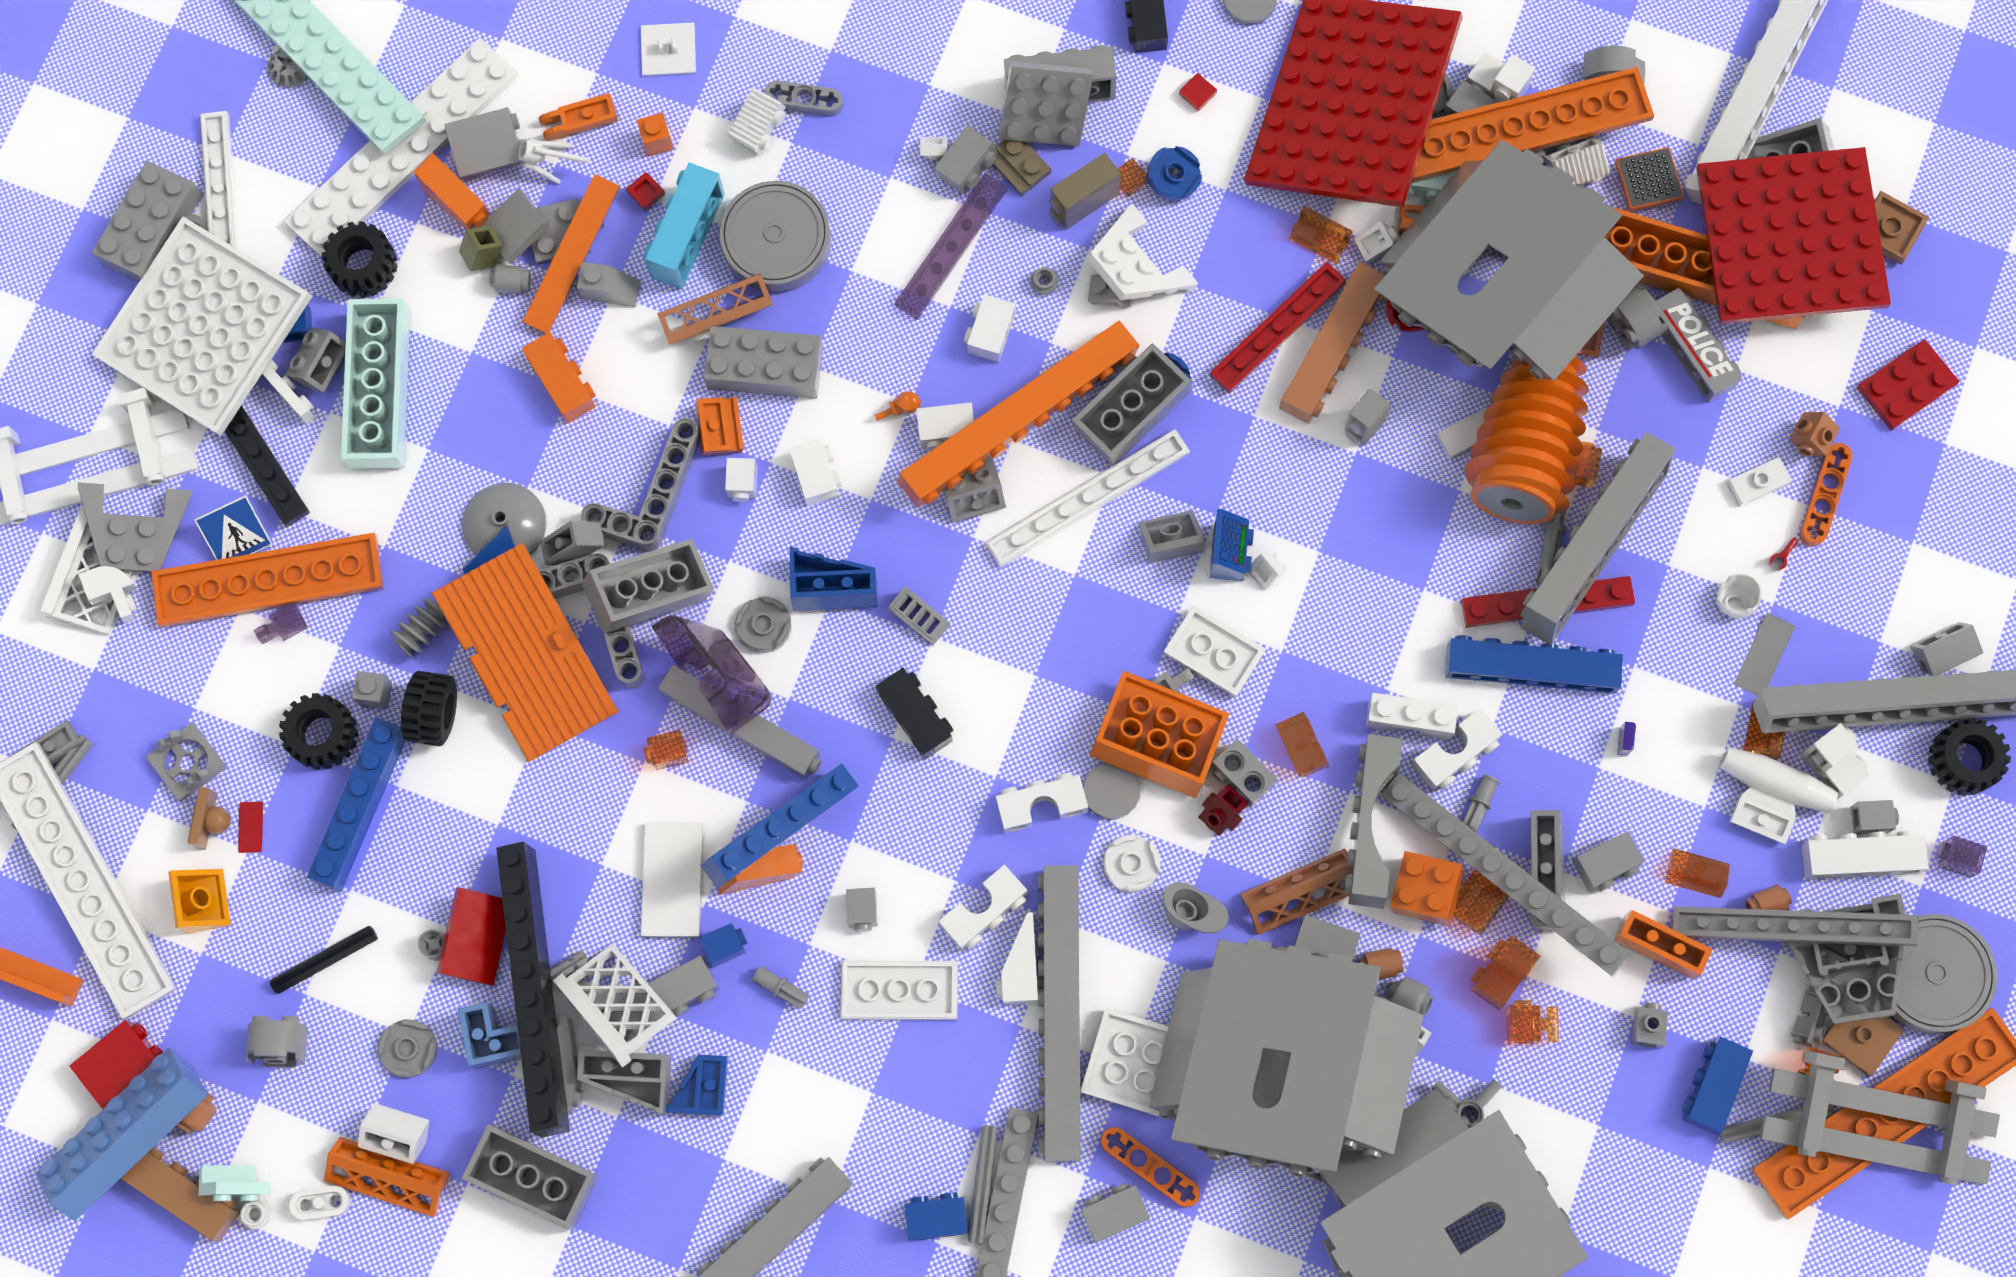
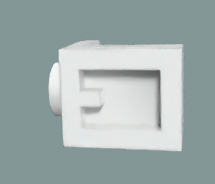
M1381 221L1355 237L1354 241L1365 262L1370 264L1386 254L1400 238V234L1393 225L1389 226Z

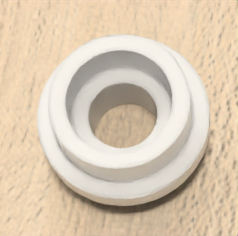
M259 1199L258 1201H247L240 1210V1220L249 1229H260L270 1219L269 1206ZM254 1209L260 1211V1217L257 1220H254L251 1216Z

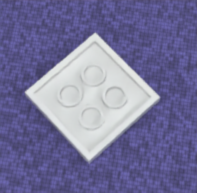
M1105 1007L1080 1093L1160 1117L1159 1111L1149 1108L1169 1026Z

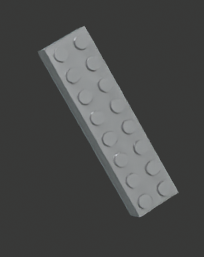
M1648 432L1643 435L1641 440L1637 438L1634 440L1628 450L1630 455L1626 462L1621 460L1613 472L1615 477L1612 482L1606 481L1601 488L1597 504L1591 503L1583 516L1585 518L1581 526L1577 524L1573 528L1568 538L1570 542L1567 547L1561 546L1553 559L1555 564L1552 569L1546 568L1538 581L1540 586L1537 591L1531 590L1523 602L1525 607L1520 615L1523 617L1521 627L1523 630L1550 646L1552 645L1668 475L1676 451L1675 447Z

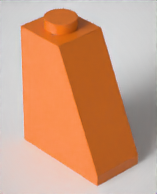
M433 153L413 171L423 192L465 229L480 227L488 219L490 214L485 204Z
M796 844L775 847L718 889L719 895L793 879L802 872L801 869L803 867V859L800 852L797 851Z

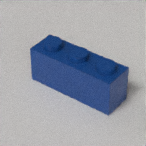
M1721 1036L1715 1038L1713 1042L1709 1041L1703 1052V1057L1706 1058L1702 1069H1697L1692 1084L1696 1085L1692 1096L1688 1095L1682 1107V1112L1685 1113L1683 1121L1715 1135L1722 1133L1754 1050Z

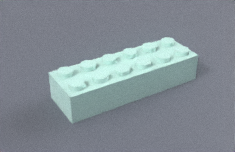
M403 298L348 299L341 460L348 469L404 468L410 309Z

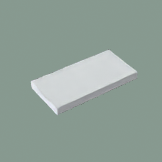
M645 821L641 937L700 938L702 867L700 865L703 858V822Z
M841 960V1020H957L958 961Z

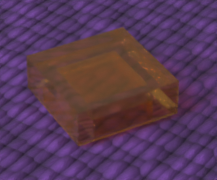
M1133 158L1118 168L1121 173L1120 188L1128 197L1147 183L1146 172Z

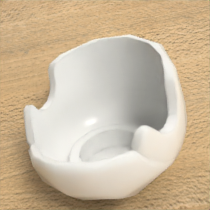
M1731 574L1718 588L1716 594L1717 606L1725 615L1734 619L1749 617L1760 605L1762 586L1756 578L1748 574Z

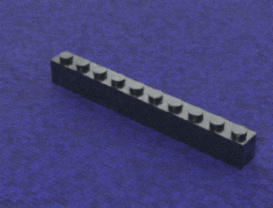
M523 841L496 847L529 1129L530 1133L543 1138L570 1132L536 850Z

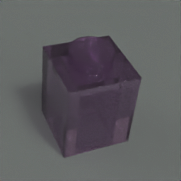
M1953 835L1942 841L1938 847L1936 855L1937 858H1940L1938 867L1973 878L1981 873L1988 846Z

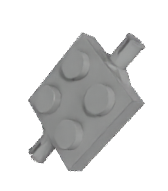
M578 198L537 207V210L550 225L530 245L534 251L537 265L552 262L579 207L580 201Z

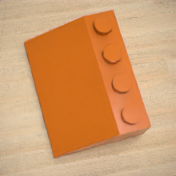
M1123 670L1089 756L1196 799L1205 781L1229 713Z

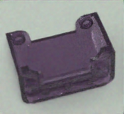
M675 615L667 616L651 626L680 669L685 668L684 665L688 664L694 665L699 671L709 664L713 668L701 678L699 689L730 735L770 706L772 696L767 686L721 629Z

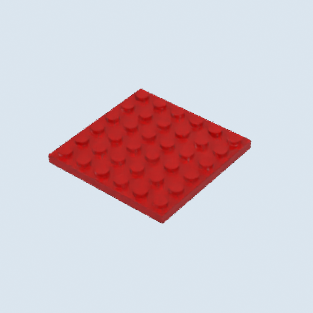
M1866 147L1699 163L1696 170L1719 324L1890 307L1891 300Z

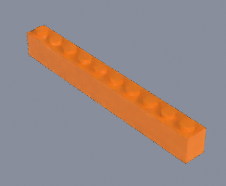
M1118 320L901 471L897 483L917 508L924 503L927 506L932 504L940 497L939 493L945 488L951 490L960 484L963 480L962 476L968 472L971 474L976 473L985 465V460L991 456L993 459L999 457L1006 451L1007 448L1005 446L1012 441L1018 443L1029 434V429L1034 426L1040 428L1050 420L1051 417L1049 415L1055 411L1061 413L1072 404L1071 400L1079 395L1081 398L1086 396L1093 390V385L1099 380L1102 383L1107 381L1115 374L1114 370L1121 365L1127 367L1137 358L1135 354L1140 345L1122 322Z

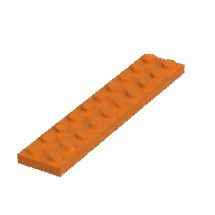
M1638 67L1431 119L1412 182L1457 171L1465 161H1484L1501 140L1506 141L1522 152L1526 148L1536 151L1652 121L1654 113Z
M1993 1007L1989 1008L1975 1022L1956 1030L1872 1088L1950 1104L1952 1093L1944 1091L1946 1079L1982 1087L1987 1086L2016 1066V1039ZM1842 1107L1832 1116L1826 1118L1824 1127L1902 1143L1929 1124ZM1786 1145L1751 1170L1784 1218L1788 1220L1873 1162L1822 1151L1817 1152L1816 1157L1799 1154V1147Z

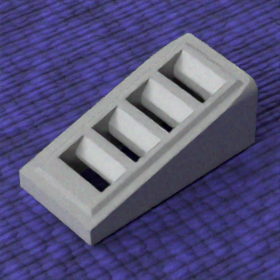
M907 587L900 591L888 607L891 615L932 646H934L951 624ZM908 599L911 602L902 612L899 609ZM916 606L919 607L920 610L911 620L908 616ZM927 613L929 618L920 627L918 623ZM935 620L939 622L931 634L926 632Z

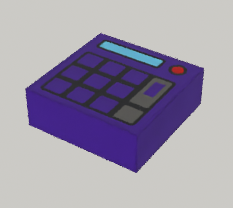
M1625 721L1620 726L1617 755L1628 756L1634 750L1636 724L1634 722Z

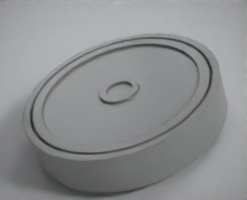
M766 181L754 184L740 192L730 202L721 219L720 243L729 268L740 280L761 273L769 292L787 291L807 283L821 270L829 255L831 232L827 214L819 200L811 192L797 184L786 181ZM758 281L748 284L753 288L761 290Z
M1939 914L1918 916L1917 947L1904 946L1896 1014L1892 1017L1912 1030L1927 1034L1953 1032L1979 1019L1990 1006L1997 986L1995 959L1983 937L1967 923L1954 917Z

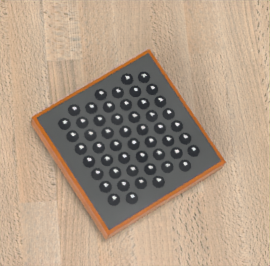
M1669 147L1621 157L1615 160V166L1629 212L1683 200L1684 194Z

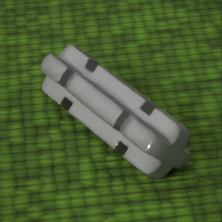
M582 950L571 955L572 959L569 960L567 958L550 969L552 985L554 984L553 980L562 973L567 978L576 969L589 962L588 957Z

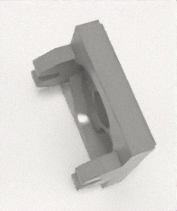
M193 722L181 731H170L168 733L169 737L159 739L156 745L158 748L146 756L147 760L179 802L185 800L227 768ZM192 741L198 743L201 747L194 752L184 751L179 743ZM172 749L177 756L176 765L167 771L165 760L168 752ZM207 754L208 764L206 768L198 770L199 760ZM186 755H191L195 759L194 767L190 770H182L180 767L181 759ZM181 773L192 776L187 778L185 783L173 780Z

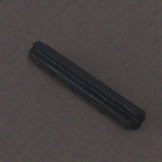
M367 926L279 974L269 981L272 990L280 994L378 939L376 931L373 927Z

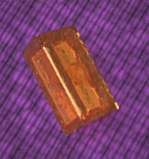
M1673 848L1665 882L1721 898L1728 885L1730 864Z

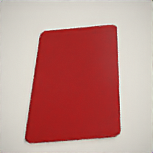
M240 802L238 852H261L263 802Z

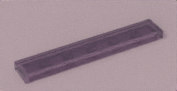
M984 173L895 301V307L917 320L921 317L1008 191V186Z

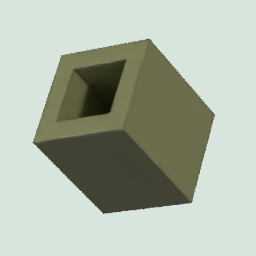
M488 225L466 229L459 252L471 272L495 267L503 245L492 226Z

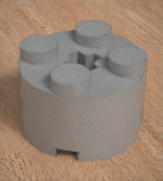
M1636 284L1606 319L1612 328L1617 327L1622 334L1620 337L1621 342L1627 350L1639 349L1668 330L1667 322L1661 324L1659 319L1663 315L1659 305L1646 289L1641 292L1639 291L1641 286L1639 284Z
M261 1015L253 1016L252 1022L248 1024L245 1061L255 1065V1059L263 1061V1067L293 1068L296 1067L297 1061L304 1065L308 1027L305 1024L299 1023L300 1018L295 1016H283L281 1020H270V1017Z

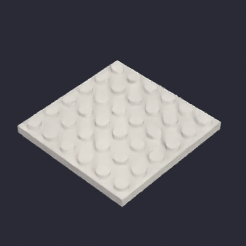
M182 217L92 355L221 436L313 295L187 218Z

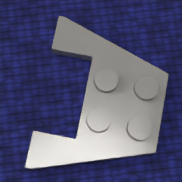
M78 482V492L99 566H109L121 571L135 572L161 570L191 498L192 490L166 489L164 517L103 513L104 484Z

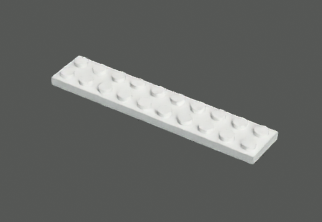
M479 38L410 102L425 117L426 122L385 155L369 141L284 221L285 224L322 258V252H326L323 248L324 242H330L328 236L331 232L336 234L338 232L337 227L341 225L343 228L348 227V222H354L355 225H358L359 221L365 222L414 176L413 171L431 153L436 155L449 143L444 124L481 113L519 77L518 72L484 40Z
M35 742L0 762V800L121 1018L126 1020L177 990L40 744Z

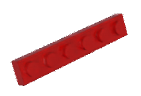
M1326 262L1210 372V376L1230 394L1346 284L1347 280Z
M1631 577L1595 580L1573 614L1633 606L1635 598ZM1538 588L1462 598L1461 605L1465 628L1522 621L1523 617L1520 615L1525 607L1523 602L1531 590L1536 592Z

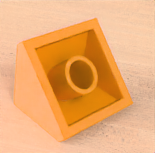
M223 869L171 870L168 872L176 929L186 934L231 925Z

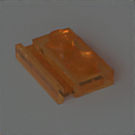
M1474 870L1460 889L1453 917L1482 936L1510 896L1478 871Z

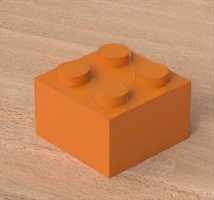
M1404 851L1390 904L1393 913L1451 927L1465 873L1462 864Z

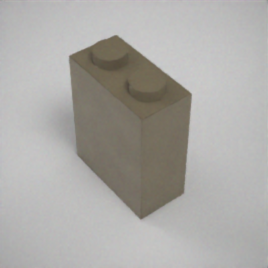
M1105 152L1051 188V199L1049 200L1051 204L1050 215L1057 224L1061 223L1066 230L1120 194L1121 173Z

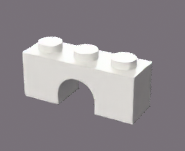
M1372 693L1368 701L1365 728L1392 732L1400 728L1413 729L1422 732V736L1451 740L1455 734L1458 705Z
M1482 708L1475 711L1455 729L1463 741L1462 752L1449 754L1436 742L1411 763V766L1432 791L1438 787L1444 790L1456 780L1453 775L1462 769L1464 773L1478 763L1475 758L1482 752L1489 755L1500 746L1498 740L1503 733Z
M1072 773L1061 774L1056 777V781L1045 783V780H1037L1029 783V788L1017 790V787L1006 788L1000 791L1001 795L996 796L1005 834L1033 827L1030 811L1040 801H1048L1054 804L1058 810L1060 820L1088 813V804L1080 774L1075 776Z
M1005 864L983 882V888L992 898L991 905L985 912L979 914L972 913L960 902L939 920L941 928L961 951L967 947L972 950L983 940L981 935L987 929L995 930L1005 921L1003 916L1010 909L1015 912L1027 902L1024 898L1028 895L1027 889Z

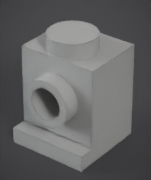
M1644 1003L1643 1007L1636 1008L1634 1010L1631 1044L1658 1049L1665 1047L1669 1011H1662V1005L1656 1003ZM1652 1018L1657 1022L1655 1029H1651L1648 1026V1019Z

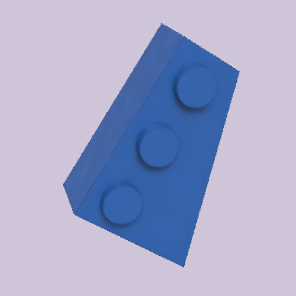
M789 546L790 599L793 611L878 607L875 567L843 559L838 561L826 558L823 554H810L799 551L796 547Z

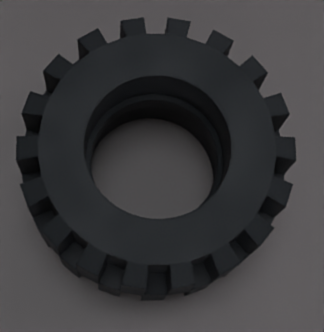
M359 221L358 225H355L354 222H348V227L343 228L342 225L337 227L338 232L336 234L331 232L328 236L330 242H324L323 248L326 252H322L323 266L334 284L343 293L347 291L349 296L353 297L358 293L361 298L367 297V293H371L374 296L378 294L376 290L379 288L385 290L388 287L386 285L387 281H393L394 276L392 272H397L398 267L395 263L397 255L381 229L378 230L371 223L367 226L363 221ZM360 250L373 251V257L365 267L360 269L346 268L348 259L355 252Z
M416 671L412 675L404 693L401 709V730L405 741L439 747L444 745L451 733L457 707V686L453 676L424 671Z
M312 693L311 698L303 695L300 697L301 702L293 701L289 705L293 708L290 711L285 709L282 715L286 719L279 723V727L283 730V732L279 733V737L284 742L282 746L289 752V755L306 767L310 766L313 769L320 770V767L324 769L332 768V763L338 766L343 763L341 760L343 756L348 758L352 754L348 750L350 747L355 748L357 744L354 740V737L358 736V730L354 727L357 723L355 718L351 716L352 713L341 702L327 694L321 696L319 693ZM318 718H330L332 721V732L329 738L320 745H307L305 733L308 726Z
M1968 718L1965 721L1959 720L1953 723L1934 738L1933 741L1935 743L1929 748V752L1933 755L1928 758V764L1934 765V768L1930 771L1933 776L1936 774L1939 776L1940 779L1937 782L1940 785L1945 783L1948 785L1946 790L1950 792L1958 790V795H1966L1968 793L1975 795L1987 790L2003 779L2001 776L2005 775L2009 769L2005 765L2011 762V756L2006 755V752L2010 750L2009 744L2004 745L2002 740L2006 737L2003 733L1998 735L1995 732L1997 730L1995 725L1992 724L1987 727V721L1980 719L1975 722L1974 718ZM1959 743H1968L1978 750L1982 759L1980 771H1971L1962 766L1956 752Z

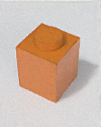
M663 112L637 119L648 157L674 150Z

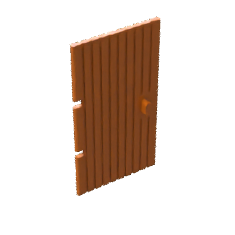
M523 543L431 593L462 648L466 650L474 646L477 653L469 657V660L496 707L498 708L506 703L510 709L501 716L528 762L619 712Z

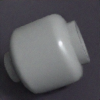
M1404 977L1399 983L1393 982L1387 994V997L1391 999L1390 1002L1423 1014V1017L1427 1015L1433 1002L1430 988L1410 977Z

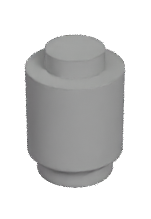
M497 264L495 270H490L489 284L494 286L495 292L522 294L523 291L529 292L531 272L524 269L523 266Z

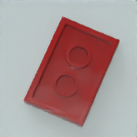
M456 887L437 974L494 986L506 933L502 898Z

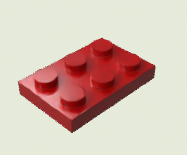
M1923 339L1860 383L1857 389L1888 428L1893 431L1957 386L1960 381L1926 339Z

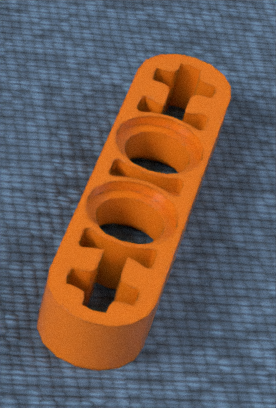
M1844 443L1833 444L1827 455L1823 457L1799 533L1801 541L1807 546H1818L1828 536L1852 461V451ZM1839 451L1843 459L1838 463L1836 469L1831 468L1836 459L1834 454ZM1827 475L1833 476L1837 480V487L1834 489L1825 487L1823 477ZM1815 502H1826L1829 506V512L1827 514L1818 513L1815 510ZM1816 521H1821L1816 530V533L1819 535L1815 539L1811 538V533L1807 530H1810Z
M1111 1127L1103 1133L1101 1145L1106 1153L1182 1207H1191L1198 1202L1200 1198L1199 1187L1187 1176L1122 1129ZM1116 1133L1121 1136L1119 1141L1124 1146L1127 1145L1128 1141L1134 1144L1127 1150L1124 1159L1119 1156L1123 1150L1117 1146H1114L1112 1149L1107 1146L1109 1141L1106 1137L1108 1135L1114 1136ZM1135 1150H1141L1146 1154L1147 1161L1142 1167H1135L1130 1162V1154ZM1158 1168H1166L1170 1171L1171 1179L1165 1185L1158 1184L1154 1179V1172ZM1176 1176L1182 1179L1178 1183L1179 1186L1184 1189L1188 1186L1193 1188L1192 1195L1195 1196L1193 1200L1187 1199L1183 1202L1180 1199L1182 1194L1177 1189L1173 1190V1194L1167 1191L1174 1184Z

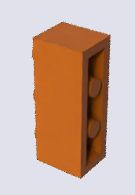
M548 332L521 348L567 424L596 407L592 399L596 396L595 392L588 382L584 384L581 382L578 376L582 372L574 359L569 362L566 358L565 353L568 352V349L560 337L555 340L551 332Z
M1634 910L1625 914L1614 938L1615 942L1693 980L1701 976L1713 950Z

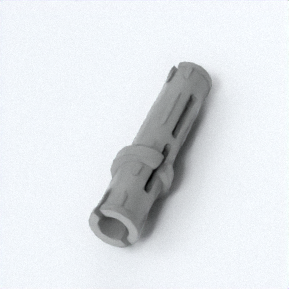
M1566 511L1554 515L1550 521L1543 525L1545 533L1536 582L1539 581L1546 568L1551 570L1555 564L1553 559L1560 549L1562 534H1565L1566 526H1564Z

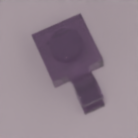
M290 603L268 615L272 623L261 625L253 631L263 645L280 635L283 641H286L309 628L296 604Z

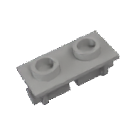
M1810 986V989L1805 991L1800 1011L1810 1014L1809 1018L1798 1015L1791 1035L1794 1036L1793 1042L1804 1045L1805 1041H1807L1810 1048L1815 1051L1817 1043H1822L1826 1027L1823 1025L1828 1013L1813 986Z

